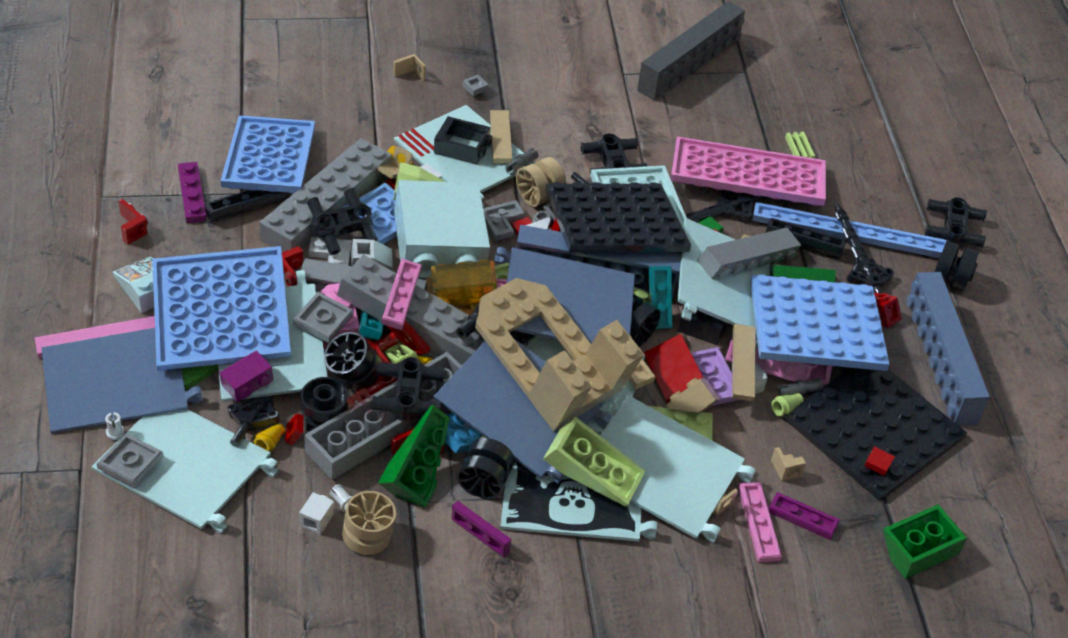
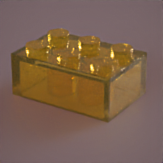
M494 260L431 266L433 295L454 307L477 305L480 303L482 296L497 289Z

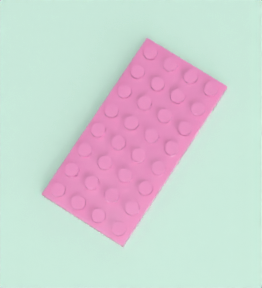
M677 136L671 181L679 184H693L697 187L705 186L716 190L723 189L735 193L766 196L772 199L790 200L794 203H809L813 206H824L826 160Z

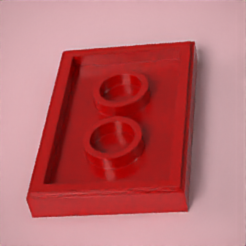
M681 334L643 352L667 403L671 402L669 398L678 391L681 393L687 389L686 384L692 379L697 378L699 380L703 378Z

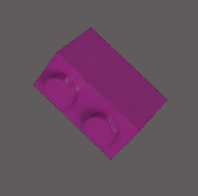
M257 350L219 372L221 385L236 402L249 397L253 392L267 386L274 380L272 366Z

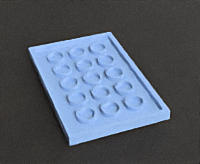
M239 115L223 170L221 187L248 189L251 191L288 192L292 194L301 190L314 136L315 121Z

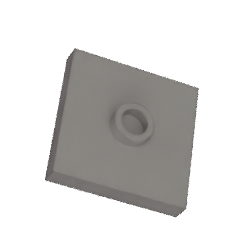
M317 292L293 319V324L330 343L354 315V310Z
M126 433L96 464L97 469L135 488L164 455L163 451Z

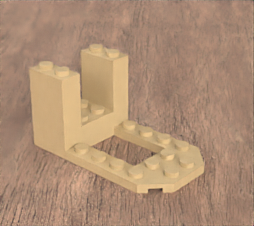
M515 278L481 297L475 328L553 432L561 428L573 417L582 415L620 392L644 357V353L618 320L600 329L591 344L546 285ZM538 316L543 319L566 349V351L564 350L548 359L540 373L509 333Z

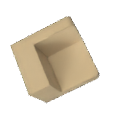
M780 447L774 448L771 462L781 481L802 477L806 465L804 458H794L792 454L783 455Z

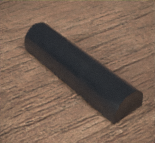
M247 190L204 203L206 215L210 222H214L287 200V192Z
M771 218L767 225L765 233L788 228L801 244V247L837 258L842 257L847 241L775 218Z

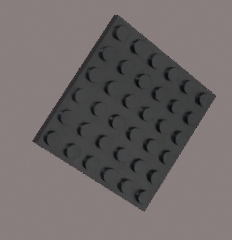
M561 182L546 184V192L569 253L690 252L691 243L662 184L656 182L649 184L637 182L630 184L618 182L611 184L593 182L592 184H582L580 182L563 184Z
M850 368L825 385L822 391H816L788 415L784 414L783 417L786 422L878 501H882L962 441L967 435L965 430L889 369L888 371ZM874 447L895 456L885 476L864 466Z

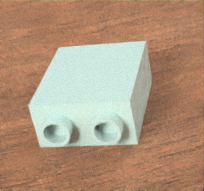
M399 180L394 213L400 262L401 259L421 264L422 267L418 276L421 278L438 276L460 277L462 279L484 278L490 245L479 183Z

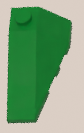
M431 405L388 463L378 483L394 496L421 507H427L437 486L435 477L437 467L441 465L442 459H439L441 446L445 444L449 417L435 405Z

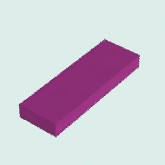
M779 492L776 493L768 508L770 514L828 540L832 539L840 522L838 518Z
M458 500L452 505L451 520L505 558L510 553L511 538Z

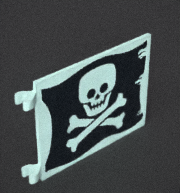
M515 460L505 484L500 529L637 542L640 540V535L648 539H655L657 522L647 521L641 523V508L629 502L627 506H624L566 475H563L564 477L558 484L552 481L547 473L539 478Z

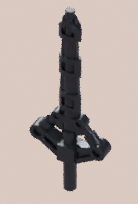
M722 189V194L717 199L716 205L685 215L687 219L694 222L723 214L725 217L735 216V218H740L743 222L749 223L752 218V203L769 197L749 196L748 193H735Z
M836 204L835 216L843 228L842 231L856 258L853 264L854 267L847 276V281L856 285L873 286L874 293L883 294L881 287L887 281H890L894 271L891 268L879 266L873 258H868L854 227L849 222L846 211L839 204Z
M275 395L250 398L246 403L228 406L230 418L240 425L230 441L232 446L237 447L248 430L254 431L257 428L280 423L279 413L275 410L272 401Z

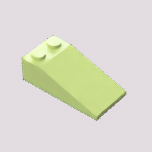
M573 417L560 428L543 458L560 473L624 506L629 504L645 473L644 469L577 417Z

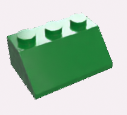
M770 265V276L835 283L836 270Z
M939 504L883 529L891 562L905 579L959 555L967 539Z

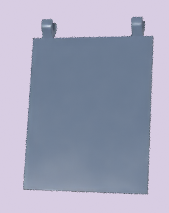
M513 247L511 253L505 248H497L494 263H509L507 283L518 278L546 285L591 344L599 330L615 320H618L630 335L635 274ZM540 316L514 330L558 340Z
M155 328L41 347L51 434L107 424L105 417L109 413H111L112 419H114L115 412L120 415V421L185 410L188 409V402L194 404L203 402L200 386L185 391L181 368L157 370Z
M515 340L540 373L546 361ZM485 341L433 396V399L437 402L440 401L441 405L484 437L497 440L506 445L514 454L515 460L539 478L547 473L551 480L558 484L564 477V474L556 470L543 458L560 428L553 432ZM601 402L577 418L586 425L591 419H594L600 427L605 429L612 416L608 412L600 410L603 406Z

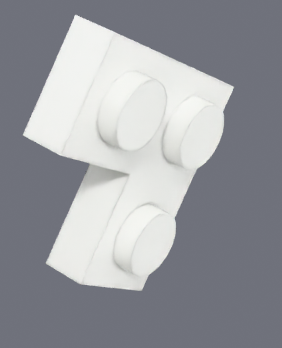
M311 237L309 257L327 258L330 263L349 266L352 240L336 239L341 250L338 254L330 256L324 241L317 237Z

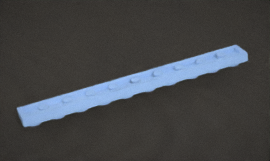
M758 202L755 204L752 221L768 224L771 218H775L846 239L842 231L843 228L837 218ZM849 221L851 226L854 227L859 241L862 243L940 258L946 243L944 239Z

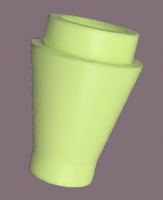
M799 393L777 396L772 401L771 407L775 415L784 417V414L788 415L803 403L804 399Z

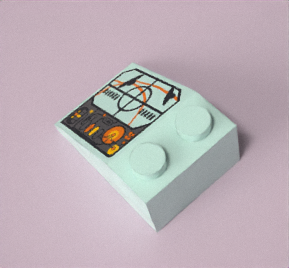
M152 257L145 258L112 272L141 314L154 309L152 259L154 258Z

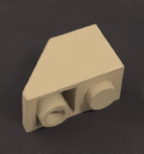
M694 378L686 384L687 389L682 393L678 391L669 398L671 402L666 406L668 409L701 413L720 398L705 378L699 380Z

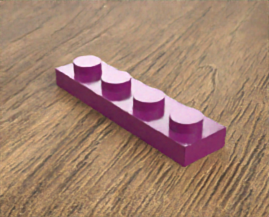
M178 163L186 223L206 221L198 163Z

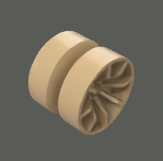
M547 157L534 164L522 167L516 173L519 193L523 200L532 207L546 203L549 200L546 184H553L554 182L567 184L562 167L552 157Z
M363 491L357 493L348 501L342 536L345 544L352 551L362 555H374L388 547L396 517V508L391 499L376 491Z

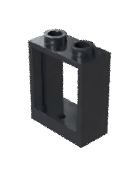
M448 116L434 138V154L478 164L479 160L484 158L487 146H491L493 136L490 135L491 127ZM452 136H457L479 143L476 147L450 140Z

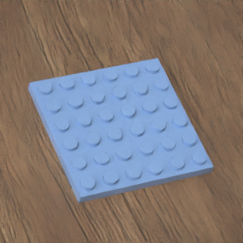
M281 246L152 259L156 365L158 371L234 363L256 350L264 359L291 356Z
M751 275L750 284L759 359L888 371L889 360L873 286Z

